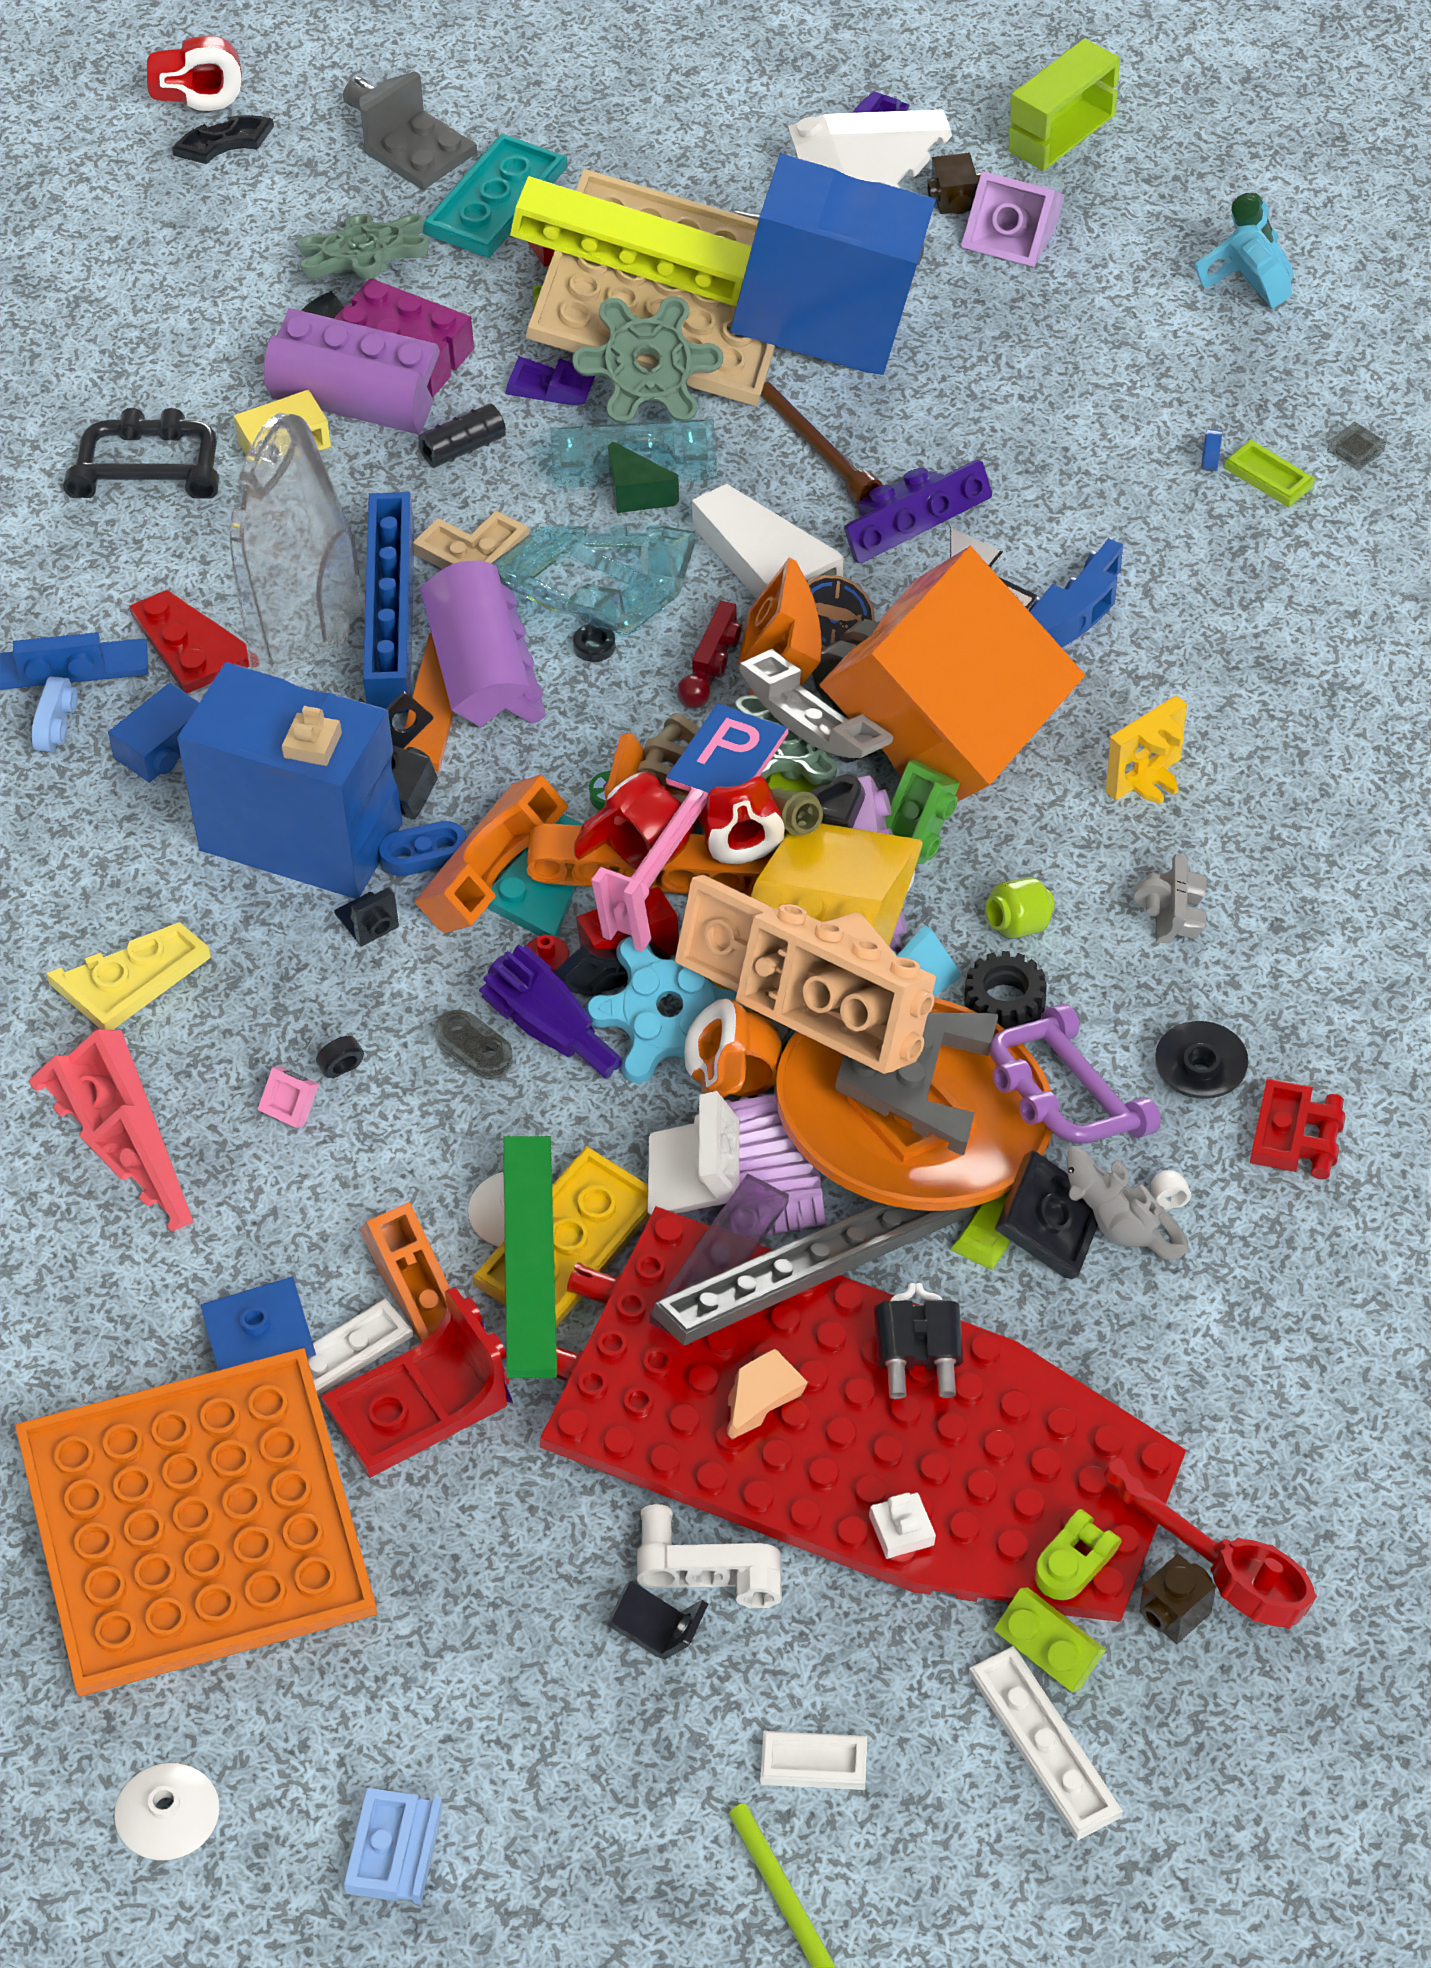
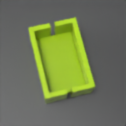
M1084 38L1074 47L1067 49L1062 56L1049 66L1042 68L1036 76L1023 86L1017 87L1010 98L1011 124L1008 129V151L1045 171L1116 115L1118 90L1114 88L1119 82L1120 57Z

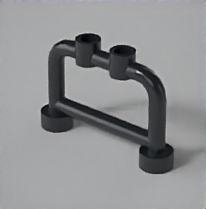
M127 408L122 411L120 420L99 421L84 431L80 439L76 465L67 469L63 489L71 498H91L96 492L98 480H186L185 490L189 496L194 499H212L217 495L220 480L219 474L213 469L217 446L216 433L208 424L202 421L185 420L183 412L176 408L163 410L160 420H145V415L142 411L136 408ZM105 436H119L123 440H140L142 436H159L163 440L179 441L182 436H195L201 439L197 464L93 463L97 441Z

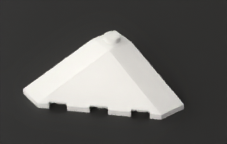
M943 110L823 114L817 117H806L798 123L788 126L798 158L834 168L860 180L881 182L900 188V185L897 183L907 173H909V176L915 177L931 160L930 154L927 151L935 142L938 141L939 144L944 145L952 137Z

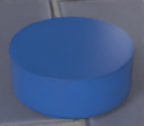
M1206 430L1201 464L1203 470H1218L1223 430Z

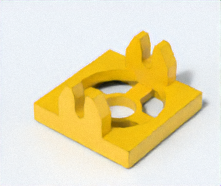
M1177 695L1111 735L1105 792L1115 801L1130 791L1135 790L1145 800L1161 804L1164 802V796L1155 784L1160 785L1165 791L1173 795L1178 793L1175 776L1167 770L1168 767L1181 760L1182 745L1184 744L1187 704ZM1142 744L1144 748L1140 752L1136 753L1139 746ZM1152 753H1155V754H1156L1155 756H1153V757H1151V758L1149 759V756H1150ZM1133 761L1134 769L1125 774L1126 765Z

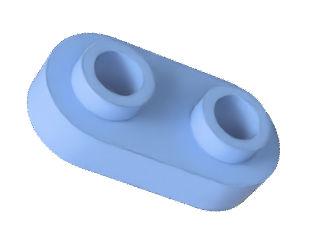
M50 676L46 681L32 725V744L36 751L55 752L57 744L62 745L65 742L67 734L65 718L67 712H75L78 698L77 689L71 687L69 678Z

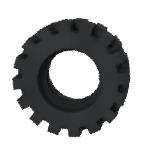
M1002 951V956L996 957L994 952L987 954L986 961L979 958L974 962V968L970 967L967 972L964 988V1006L977 1013L997 1014V1024L1004 1029L1040 1020L1041 1013L1044 1012L1046 1004L1047 981H1045V974L1042 969L1037 970V963L1033 959L1025 962V955L1017 953L1016 957H1010V951ZM1008 985L1021 990L1024 995L1016 1000L1002 1001L991 997L987 991L995 986Z

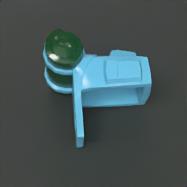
M1244 193L1233 201L1231 207L1232 220L1236 230L1219 247L1197 261L1194 267L1204 288L1218 283L1233 272L1240 271L1261 298L1273 309L1292 295L1291 281L1293 279V269L1284 250L1277 243L1279 235L1270 225L1267 213L1269 211L1268 205L1257 193ZM1226 259L1217 272L1207 274L1208 268L1214 261Z

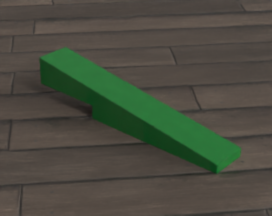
M503 1136L507 1378H557L551 1136Z

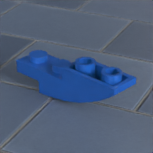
M1108 538L1098 552L1094 550L1090 553L1083 571L1077 578L1073 576L1068 581L1065 589L1052 584L1042 597L1038 596L1029 608L1028 611L1061 648L1087 632L1115 604L1117 575L1121 571L1122 543Z

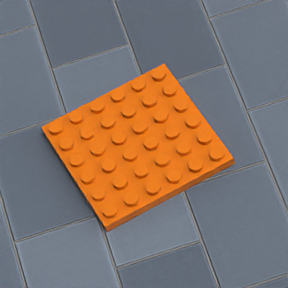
M305 1348L15 1424L78 1697L378 1615Z

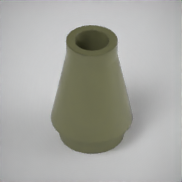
M782 788L771 790L774 801L782 813L784 827L789 833L805 835L819 827L823 818V810L818 798L814 794L789 791Z

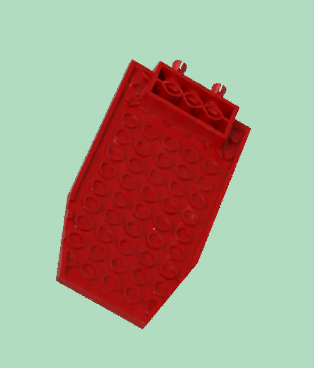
M655 1206L622 1274L614 1277L594 1270L582 1263L577 1262L575 1264V1271L571 1272L568 1280L567 1291L605 1305V1308L583 1351L576 1354L556 1346L557 1378L567 1382L540 1437V1448L910 1592L931 1595V1590L956 1594L955 1599L977 1602L978 1598L1007 1602L1008 1607L1019 1589L1028 1587L1064 1616L1116 1622L1122 1621L1158 1523L1133 1504L1125 1503L1121 1499L1118 1488L1114 1484L1107 1482L1104 1472L1115 1459H1122L1126 1463L1130 1475L1142 1482L1143 1489L1166 1504L1183 1462L1186 1449L1019 1342L962 1320L961 1332L964 1362L954 1367L956 1395L949 1398L940 1397L937 1369H925V1365H914L913 1369L905 1370L906 1397L900 1399L890 1398L888 1370L880 1368L877 1364L874 1307L880 1303L890 1301L895 1295L842 1275H838L683 1346L653 1317L655 1303L773 1250ZM776 1349L801 1374L808 1384L800 1397L767 1412L760 1426L731 1439L727 1434V1427L731 1421V1406H728V1396L735 1384V1377L740 1368ZM909 1492L910 1495L918 1493L936 1535L934 1546L886 1559L869 1517L870 1506L887 1502L890 1497ZM1079 1509H1082L1094 1518L1092 1524L1104 1533L1108 1530L1112 1531L1122 1539V1542L1111 1559L1079 1594L1067 1600L1052 1599L1044 1595L1037 1587L1035 1581L1037 1561L1041 1553L1065 1528L1070 1518ZM1081 1540L1073 1547L1085 1557L1093 1550Z

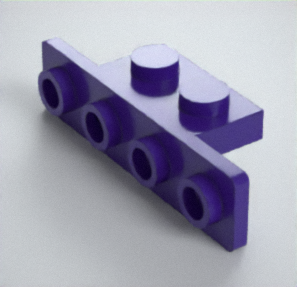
M975 459L945 475L928 471L926 468H916L906 472L903 475L904 479L893 485H882L871 490L869 497L857 502L858 510L862 517L844 526L854 561L864 563L992 497V490L983 462Z

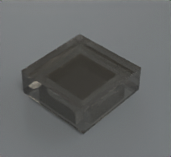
M1353 422L1328 442L1327 452L1355 470L1360 471L1385 451L1386 441L1360 424Z

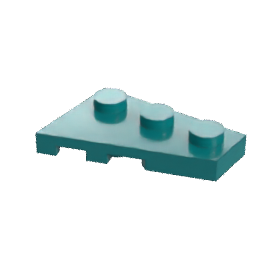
M565 814L555 823L575 826L583 825ZM527 848L492 886L491 890L496 894V897L488 905L487 909L538 936L552 935L558 937L564 917L572 903L576 886L546 884L533 880L527 873Z

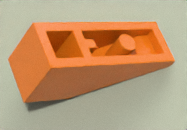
M408 1202L366 1221L359 1230L380 1275L419 1341L422 1343L437 1329L443 1320L447 1307L445 1291L450 1289L414 1209L411 1203Z

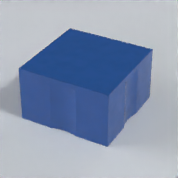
M780 153L757 224L730 332L866 373L884 375L936 199L881 182L860 180L834 168Z
M225 662L177 737L199 851L350 898H359L381 861L379 847L382 840L387 835L399 831L403 824L398 785L394 779L391 766L393 745L388 710L336 694L306 689L282 678ZM304 706L322 709L324 718L340 721L342 734L327 766L286 759L283 756L282 744L296 714H303L302 709Z

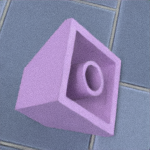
M982 171L961 248L1035 267L1056 228L1065 195L1056 190Z

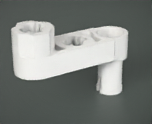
M654 1504L646 1506L641 1510L642 1546L637 1550V1581L640 1585L647 1588L736 1586V1601L739 1605L746 1606L747 1608H770L781 1602V1554L776 1547L762 1543L672 1545V1509L665 1505Z

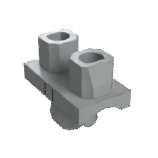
M1174 855L1172 858V869L1167 873L1161 875L1150 873L1146 880L1140 881L1134 888L1135 903L1146 909L1148 915H1157V943H1171L1176 935L1197 939L1206 926V911L1187 906V902L1195 905L1200 903L1207 889V877L1188 871V857L1182 855Z

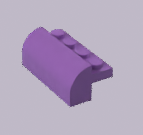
M288 308L278 336H271L269 339L264 361V381L269 394L274 399L280 400L309 389L322 411L419 435L433 403L427 385L440 350L436 343Z
M472 560L455 563L442 569L424 583L420 590L451 710L479 727H482L505 708L529 723L539 722L546 716L541 698L543 692L537 683L533 670L534 660L528 651L524 637L526 631L520 622L516 609L517 599L507 586L501 584L497 566L484 561Z

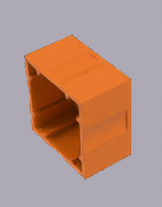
M970 545L917 578L882 616L874 632L866 640L854 646L819 685L849 719L863 714L893 735L892 743L881 749L901 776H903L908 761L917 760L960 782L955 795L958 797V801L991 785L1086 675Z

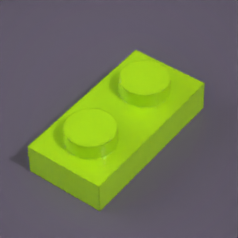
M1028 1587L1019 1589L993 1629L1071 1692H1077L1084 1685L1107 1650Z

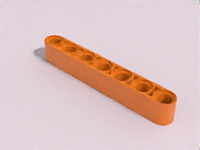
M541 824L534 827L529 834L527 873L537 882L593 887L591 880L600 867L627 877H632L636 871L607 844L602 845L584 858L577 860L574 855V843L579 835L581 826ZM690 834L689 841L684 850L672 862L664 865L649 887V890L659 886L662 892L689 894L692 878L705 875L751 897L757 878L777 848L765 857L752 862L726 864L712 858L705 844V835Z

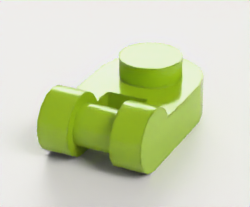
M1079 1509L1070 1518L1065 1528L1041 1553L1035 1569L1037 1587L1044 1595L1052 1599L1067 1600L1075 1597L1111 1559L1119 1548L1122 1539L1110 1530L1104 1533L1092 1524L1094 1520L1092 1516ZM1079 1540L1093 1549L1086 1557L1073 1548Z

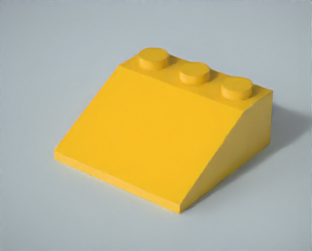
M822 823L815 831L809 834L793 835L788 832L757 878L751 898L775 909L783 904L802 907L807 911L808 916L821 922H827L855 912L865 917L890 947L923 843L920 839Z

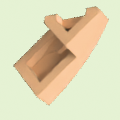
M776 1349L739 1369L735 1377V1384L728 1396V1406H731V1421L727 1427V1434L731 1439L760 1426L767 1412L800 1397L808 1382Z

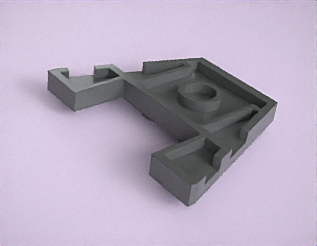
M929 1013L922 1036L924 1038V1047L916 1062L896 1069L894 1072L883 1074L843 1055L835 1090L886 1117L890 1112L913 1123V1131L926 1138L932 1133L949 1142V1150L964 1155L975 1113L927 1101L940 1046L945 1045L989 1056L990 1044L993 1040L998 1015L993 1013Z

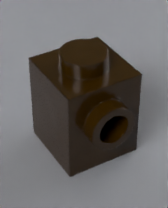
M970 152L932 157V177L927 179L928 197L936 199L940 214H963L971 211L981 172L976 173Z
M1177 1553L1143 1584L1139 1612L1150 1626L1159 1632H1163L1177 1645L1212 1613L1216 1585L1203 1567L1196 1563L1190 1564Z

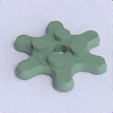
M357 214L345 219V228L333 234H311L297 240L298 249L303 256L308 257L300 262V267L306 277L311 279L320 278L329 273L342 274L350 270H354L360 279H372L387 269L386 263L393 259L425 256L428 253L430 244L427 236L419 235L423 232L424 216L420 214L406 215L387 223L373 222L370 214Z
M669 296L661 302L658 312L650 318H639L633 315L627 304L619 298L604 300L599 308V316L610 331L609 340L602 346H584L574 353L572 363L579 374L587 377L602 376L613 383L614 393L608 400L606 409L607 414L615 423L625 424L635 417L638 407L646 402H656L663 405L668 410L670 416L678 422L692 419L698 407L696 399L687 389V379L694 373H712L723 364V352L718 346L712 343L693 344L684 338L682 325L688 318L689 306L681 297ZM643 354H650L658 360L659 364L648 372L646 368L638 364L636 359Z
M743 696L736 701V710L783 725L762 704L757 696ZM819 698L821 701H823L833 709V705L830 701ZM788 729V735L761 773V777L766 780L771 774L780 772L782 776L788 779H801L805 777L813 785H828L837 774V764L829 757L838 755L828 753L807 743Z

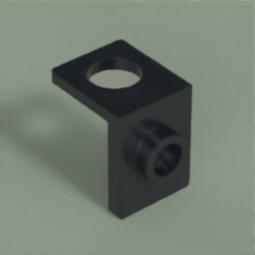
M405 691L386 708L389 714L392 745L404 749L434 719L429 711ZM361 698L358 700L359 702L366 703ZM403 709L415 712V721L409 728L401 730L393 727L392 720L397 712Z
M390 887L376 894L368 892L334 910V914L360 947L399 927L395 893Z
M630 1581L625 1585L607 1625L654 1656L667 1659L691 1644L709 1603L700 1600L680 1612L640 1585Z

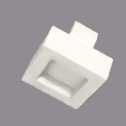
M909 1492L890 1497L887 1502L870 1506L869 1517L886 1559L934 1546L936 1535L918 1493L911 1495Z

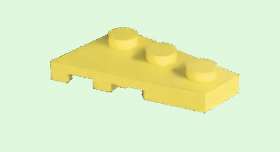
M178 922L129 941L127 948L106 957H103L100 952L85 958V965L64 972L61 967L46 974L49 985L100 1030H114L210 959L211 956L209 947L182 923Z

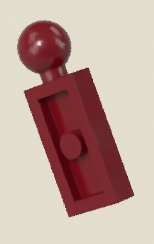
M720 600L692 659V675L685 676L677 685V698L687 708L696 709L705 705L709 700L710 687L715 676L722 678L725 673L729 646L737 647L742 632V624L737 622L736 604Z

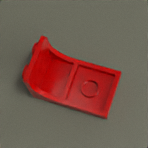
M456 1287L445 1291L447 1307L444 1318L437 1329L426 1340L410 1351L321 1396L324 1409L369 1478L507 1407L504 1378L507 1385L510 1382L502 1365V1360L507 1357L504 1346L496 1333L491 1332L487 1334L480 1324L482 1317L477 1305L469 1296L463 1299Z

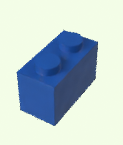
M171 682L108 731L113 758L148 783L160 774L169 773L175 767L177 760L181 758L177 737L199 702Z

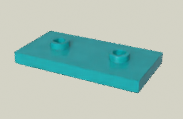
M501 133L424 221L423 234L490 258L511 233L515 208L528 176L553 184L568 167L567 156Z

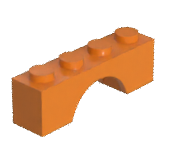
M542 774L512 783L414 902L438 930L444 933L472 926L496 897L491 888L499 873L515 856L528 847L531 830L541 824H555L569 806Z

